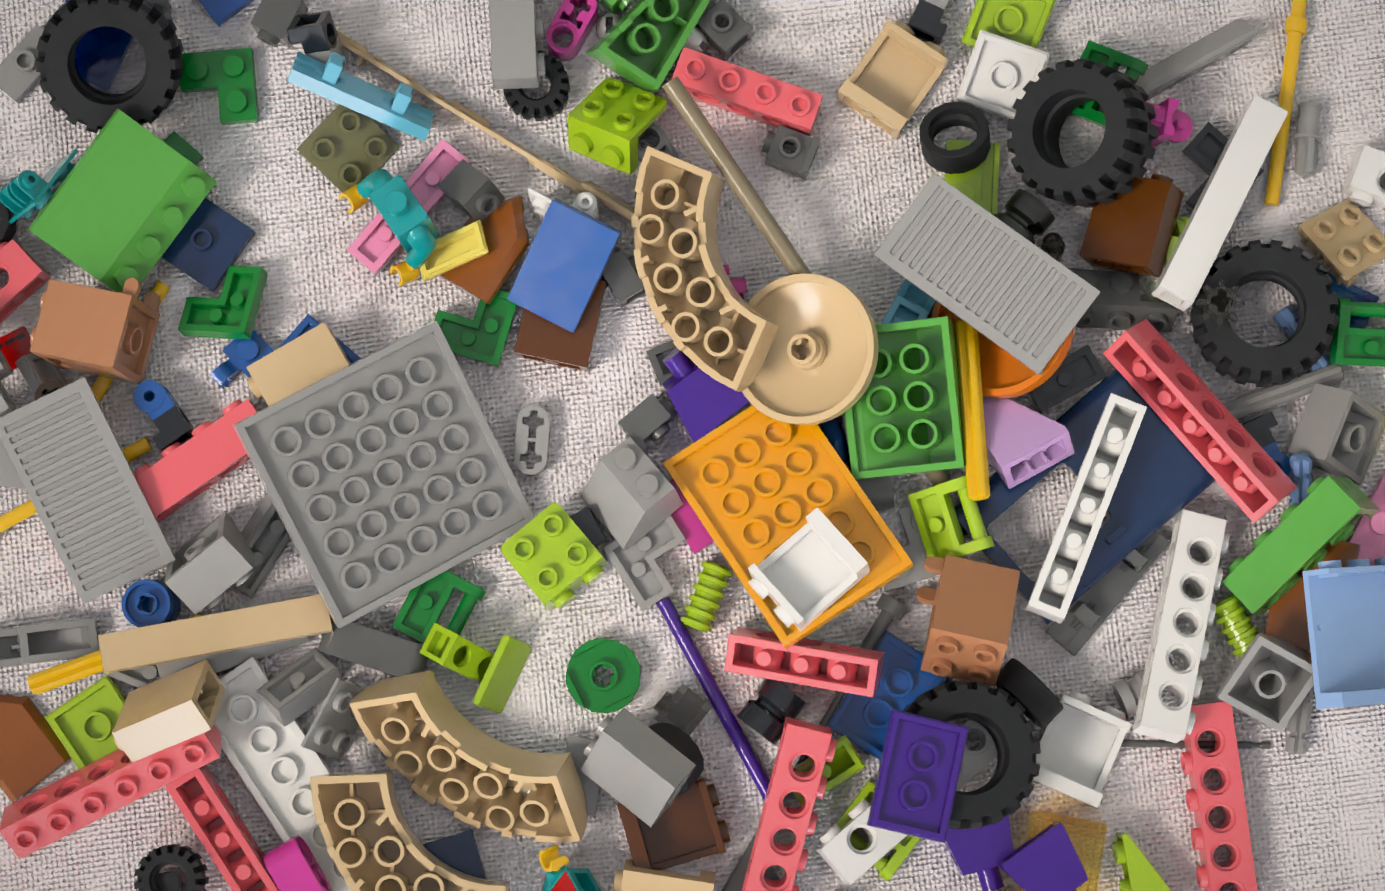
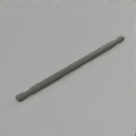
M1123 740L1121 747L1185 748L1184 740H1180L1178 743L1165 740ZM1198 741L1200 748H1213L1215 741ZM1237 741L1238 749H1271V742L1253 743L1251 741Z

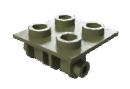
M338 104L303 141L297 150L341 192H344L361 182L373 171L379 169L400 146L370 117Z

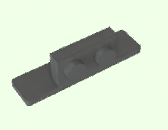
M1068 268L1100 291L1098 297L1075 327L1128 330L1147 319L1158 332L1172 331L1178 311L1177 308L1166 302L1141 301L1139 274Z

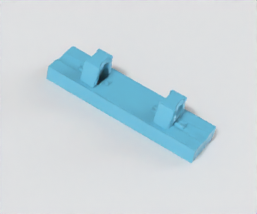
M335 52L331 53L326 64L303 53H297L287 79L288 82L422 141L426 140L431 129L434 111L411 102L413 87L400 82L395 94L343 72L345 57Z

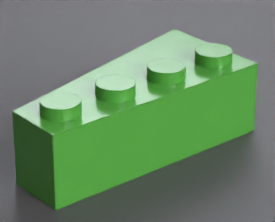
M639 0L586 54L637 87L648 92L658 90L710 0Z
M1328 475L1326 478L1321 476L1316 479L1306 490L1309 495L1299 505L1294 503L1289 506L1280 516L1282 522L1273 531L1268 529L1254 541L1253 545L1256 548L1247 557L1244 555L1240 556L1228 567L1227 571L1230 574L1222 582L1252 614H1264L1301 581L1302 578L1297 574L1302 569L1308 571L1316 567L1318 562H1322L1327 557L1328 551L1325 548L1329 544L1335 546L1342 540L1345 542L1356 532L1354 522L1363 514L1371 518L1380 510L1349 477Z

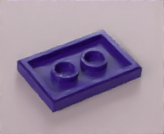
M894 709L891 710L867 826L945 843L969 727Z

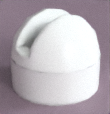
M695 26L684 47L703 53L701 48H706L707 38Z

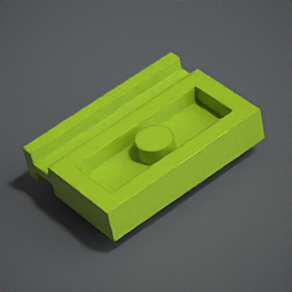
M947 140L945 149H961L970 145L973 141ZM1000 142L991 143V149L986 160L977 168L960 174L944 173V180L994 216L997 215Z

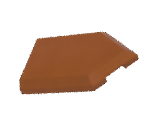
M519 195L504 200L482 223L489 250L488 254L440 275V277L490 305L530 243L523 216V197ZM469 217L464 226L475 221Z
M0 694V787L10 801L14 803L72 758L30 698Z

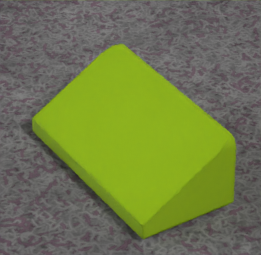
M506 634L502 636L472 700L474 704L495 713L503 711L530 654L531 647L528 644Z
M845 734L836 739L837 744L832 762L825 761L822 776L827 777V783L824 793L866 767ZM809 757L794 768L798 771H807L813 766L814 760ZM792 792L801 805L804 801V796L799 792Z

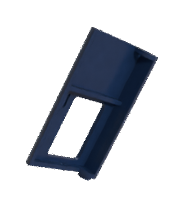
M1117 369L1055 420L1067 428L1075 452L1073 455L1011 489H1008L999 474L994 472L989 477V498L977 501L987 535L990 536L987 530L989 524L1057 466L1066 465L1078 476L1103 409L1111 393L1147 407L1107 509L1110 514V520L1099 529L1071 604L1215 481L1210 473ZM960 501L954 507L963 536L973 541ZM993 539L995 546L982 550V552L993 565L1020 571L1017 592L1028 603L1036 582L1031 581ZM1039 616L1046 625L1052 622V620Z

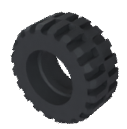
M69 0L64 5L62 4L44 27L37 45V50L39 51L38 58L35 60L36 72H40L42 78L39 84L43 93L48 92L52 98L50 101L51 106L56 111L60 109L68 115L66 120L73 125L80 122L87 126L86 131L97 133L99 129L102 130L117 108L141 126L147 122L151 124L159 118L160 113L167 109L172 102L183 73L182 41L176 35L177 28L172 19L168 20L163 15L164 9L157 3L152 5L146 0ZM103 26L115 27L128 32L137 39L143 47L146 56L145 74L137 86L125 93L111 94L95 89L82 78L76 67L75 53L79 41L91 30Z
M1077 59L1075 62L1070 60L1057 62L1055 65L1056 70L1046 67L1038 73V81L1030 80L1023 88L1026 92L1022 99L1016 98L1012 107L1016 109L1014 119L1009 118L1007 130L1012 132V138L1007 139L1008 152L1016 155L1011 160L1015 171L1022 173L1021 180L1028 187L1036 189L1038 194L1046 198L1075 207L1077 205L1085 208L1096 207L1099 202L1107 205L1117 200V192L1124 195L1134 188L1131 182L1135 178L1142 179L1147 172V169L1143 167L1147 158L1153 160L1156 149L1151 147V141L1158 138V126L1151 124V120L1156 118L1154 106L1146 103L1149 96L1142 87L1135 84L1134 79L1100 62L1095 63L1089 59ZM1098 101L1105 116V133L1102 143L1089 160L1081 165L1070 168L1065 164L1059 148L1062 126L1069 114L1078 106L1086 102Z
M1260 240L1249 241L1247 246L1240 248L1239 245L1228 249L1224 256H1218L1190 311V323L1193 325L1192 335L1195 344H1199L1202 350V357L1206 362H1212L1216 366L1215 371L1223 377L1227 374L1235 378L1234 382L1245 385L1247 382L1256 384V387H1268L1269 384L1275 383L1279 386L1290 382L1291 379L1297 376H1302L1318 362L1334 338L1332 337L1334 330L1337 328L1339 316L1336 315V308L1339 302L1337 294H1334L1331 289L1333 284L1331 277L1328 273H1322L1319 269L1321 263L1315 257L1308 259L1302 254L1303 249L1293 245L1292 249L1282 246L1283 241L1271 240L1270 244H1261ZM1252 281H1270L1284 287L1294 297L1299 308V322L1296 331L1287 341L1275 347L1260 348L1244 342L1234 333L1228 319V307L1232 296L1243 285Z
M959 680L941 684L916 697L902 711L945 722L955 719L975 721L988 731L995 743L997 766L993 777L987 784L977 790L970 792L956 791L949 822L950 829L982 828L1002 821L1005 816L1013 814L1021 807L1020 802L1023 798L1029 797L1034 788L1031 785L1033 777L1039 775L1040 764H1036V754H1040L1041 749L1040 742H1035L1032 732L1036 731L1033 721L1025 719L1022 714L1025 711L1024 707L1018 701L1013 703L1007 698L1009 693L1000 688L992 689L985 682L975 681L972 683L966 682V680Z

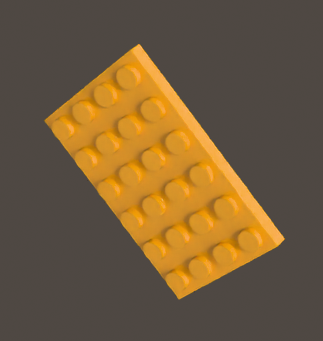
M752 405L663 462L665 469L785 649H788L913 567V562L817 424L794 425L784 423L763 414ZM818 507L868 562L870 573L800 632L794 624L787 627L773 611L777 605L769 596L762 599L748 583L752 579L748 567L753 563L758 566L807 524L806 516Z

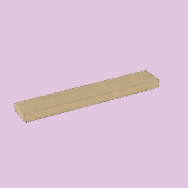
M318 594L98 635L103 671L105 674L329 633L333 632L330 613L322 597Z

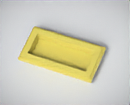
M480 220L436 239L434 250L420 268L423 281L433 279L489 253Z

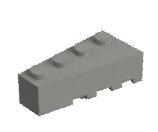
M489 0L491 67L495 90L539 88V76L546 75L545 54L538 53V40L544 39L543 17L537 16V4L543 3V0Z

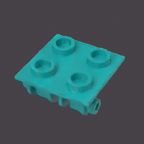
M73 150L53 166L43 179L34 171L25 170L0 190L1 203L14 213L9 220L11 224L21 216L28 219L36 209L40 210L54 193L51 191L58 182L61 183L73 169L74 165L70 161L77 154L78 150Z

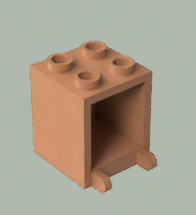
M128 278L125 281L122 293L49 279L47 290L43 292L40 299L41 312L38 323L30 335V352L60 369L140 384L143 381L160 318L158 309L161 298L157 293L150 291L144 296L143 302L140 301L138 297L141 283L135 278Z
M945 555V559L934 556L927 557L924 562V569L929 573L940 575L937 589L923 586L918 588L916 593V599L919 602L933 605L920 670L931 672L936 676H949L972 683L975 681L985 682L989 686L995 687L1008 646L1020 571L951 555Z

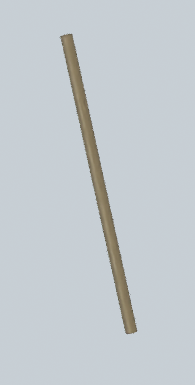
M678 76L664 84L662 88L790 275L812 274ZM946 470L925 472L934 486L951 479Z

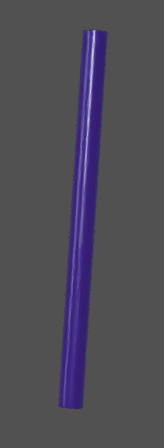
M670 597L656 603L762 798L765 800L770 781L686 626L680 621L681 617Z

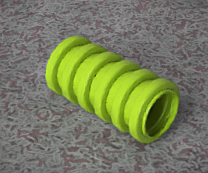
M708 560L701 563L703 571L697 574V577L700 579L698 584L694 583L693 588L696 589L694 595L690 594L689 599L692 601L690 606L686 605L684 609L687 611L686 617L682 616L680 620L684 625L705 633L712 632L713 627L710 624L711 621H716L715 610H720L719 599H724L725 594L722 591L724 588H728L727 578L733 575V572L730 571L731 569Z
M1232 594L1215 603V615L1217 618L1214 621L1217 625L1221 624V634H1226L1228 637L1226 643L1234 647L1232 650L1233 655H1238L1241 658L1256 637L1255 632L1258 629L1255 625L1251 626V616H1246L1244 613L1246 607L1244 605L1240 606L1239 599Z

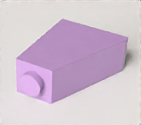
M983 397L987 459L1008 489L1015 487L1075 453L1069 432L1064 425L1008 398L994 399Z

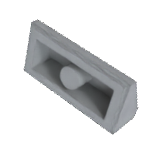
M315 647L256 691L276 719L285 727L324 699L336 678L341 679L339 668Z

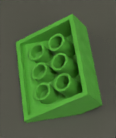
M117 108L29 226L28 230L115 292L122 293L124 283L128 278H135L142 284L217 181Z
M945 316L875 325L879 350L873 378L862 397L845 412L851 474L857 480L965 468L954 319Z

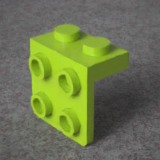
M604 79L567 115L569 150L631 175L638 168V137L667 109V100L618 79Z
M557 503L550 504L501 546V553L550 611L554 607L562 609L569 604L576 596L574 591L584 582L590 585L599 579L605 572L602 567L607 564L604 557Z

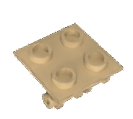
M1350 198L1297 226L1300 230L1298 234L1302 237L1300 242L1310 249L1318 261L1325 258L1322 263L1323 268L1327 269L1332 266L1329 272L1336 278V282L1339 285L1344 284L1347 288L1352 286L1358 280L1356 275L1385 260V236L1360 208L1350 201Z

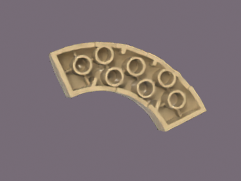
M647 146L637 176L634 190L636 192L634 216H631V226L634 228L635 249L633 252L635 265L648 296L647 301L659 324L664 327L665 331L674 341L675 346L690 358L699 369L737 392L744 391L753 382L761 369L779 326L755 312L742 299L730 282L723 267L717 242L716 223L720 197L726 180L712 172Z
M432 670L382 680L362 690L349 702L353 714L370 744L375 742L387 757L386 765L392 771L397 769V771L412 782L410 788L431 804L437 801L455 812L453 817L479 829L481 825L502 831L501 836L513 838L514 834L534 837L536 842L548 843L581 841L587 822L586 798L571 753L555 754L527 751L510 746L487 735L464 718L451 704L437 683Z
M393 771L326 774L310 777L312 803L317 825H319L330 858L334 860L351 891H510V881L481 879L465 874L440 861L424 847L409 828L401 812L394 788Z

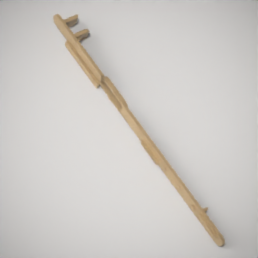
M336 30L341 45L360 56L356 63L357 66H365L367 61L371 62L527 157L529 163L578 193H592L597 201L631 221V216H634L635 207L592 181L587 183L579 181L564 170L492 128L490 121L456 100L451 102L446 100L443 95L436 94L415 81L412 76L403 74L385 63L381 57L369 53L366 47Z

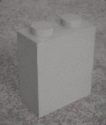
M623 708L614 719L608 715L595 731L597 736L583 752L587 759L580 771L648 826L652 827L672 805L696 765L628 710Z

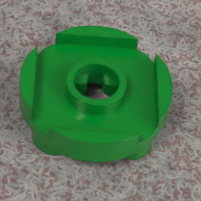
M598 638L582 644L574 651L567 666L566 685L570 695L580 706L591 712L612 713L624 708L632 701L640 686L641 670L636 656L627 646L616 640ZM600 665L605 670L612 668L614 675L610 677L611 684L605 687L602 682L596 684L593 681V677L597 675L596 668Z

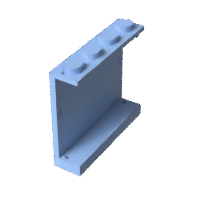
M1385 558L1374 559V566H1370V559L1347 560V567H1342L1341 560L1318 562L1317 570L1302 571L1316 709L1385 704Z

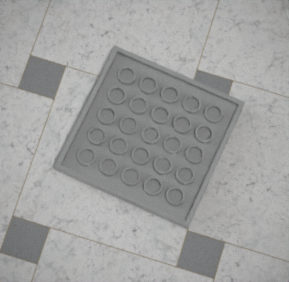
M437 321L429 323L232 425L338 628L344 627L511 536L535 517Z

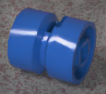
M140 580L126 589L122 597V610L125 618L131 624L137 627L171 622V620L176 621L181 612V601L165 583L155 580Z

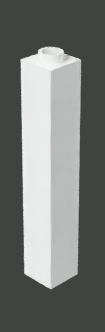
M1255 94L1245 106L1151 295L1182 311H1185L1194 303L1288 114V111L1281 108L1280 104L1274 99L1265 96L1259 97Z

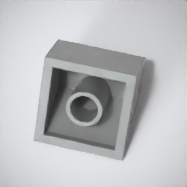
M1315 383L1310 396L1305 402V409L1299 425L1292 435L1288 452L1291 454L1306 452L1313 461V467L1334 476L1349 477L1355 484L1362 485L1385 427V415L1353 391Z
M630 436L599 461L580 495L582 500L625 551L683 505L675 488Z
M226 510L174 552L176 561L167 565L165 584L196 615L205 607L209 610L216 606L224 597V591L233 584L240 586L252 575L254 553Z
M1258 633L1216 696L1281 733L1314 686L1311 654L1282 637Z

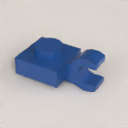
M253 330L250 340L234 339L222 350L229 359L214 369L210 376L224 389L241 372L250 378L251 375L246 367L274 350Z

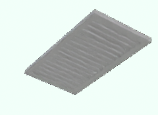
M935 173L880 247L874 251V256L1038 375L1043 373L1045 366L1100 294L1098 289Z
M81 376L79 380L0 417V438L83 604L168 563L176 561V557L85 376Z

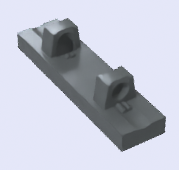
M1156 531L1138 548L1126 556L1125 559L1133 564L1135 570L1121 561L1069 606L1066 617L1061 624L1053 621L1045 633L1072 656H1076L1168 546L1170 541Z

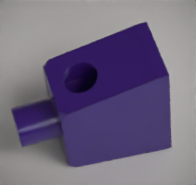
M678 348L671 351L663 359L664 364L673 374L663 383V386L694 442L704 437L749 402L742 391L737 392L710 377Z
M1009 814L1002 821L982 828L957 830L948 827L945 845L959 873L964 876L977 872L982 891H993L1004 887L997 862L1013 851Z
M1058 821L1050 824L997 862L1000 868L1023 891H1076V888L1088 880V876L1064 826Z

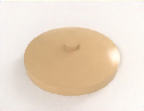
M802 273L785 276L769 283L749 300L747 304L755 312L779 326L761 369L753 382L742 391L756 409L784 423L815 425L842 415L862 397L873 378L878 360L879 346L873 317L865 303L855 292L831 278L817 274Z

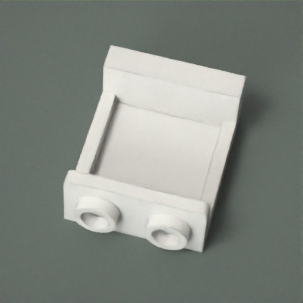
M818 507L806 516L807 524L758 566L753 563L748 567L752 577L748 582L762 599L769 596L777 605L773 611L787 627L794 624L800 632L870 573L868 562Z
M1071 690L1069 696L1066 694L1058 695L1057 698L1062 703L1063 710L1044 728L1039 739L1041 753L1036 754V764H1040L1039 775L1033 777V781L1091 807L1098 808L1104 795L1101 793L1125 735L1127 731L1131 730L1133 724L1125 721L1126 713L1105 705L1103 711L1090 705L1092 700L1090 697Z

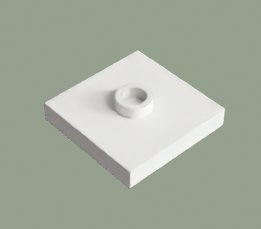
M980 29L956 100L1014 119L1016 109L1012 107L1016 98H1023L1026 93L1023 88L1030 80L1034 82L1039 80L1038 73L1045 69L1050 53Z

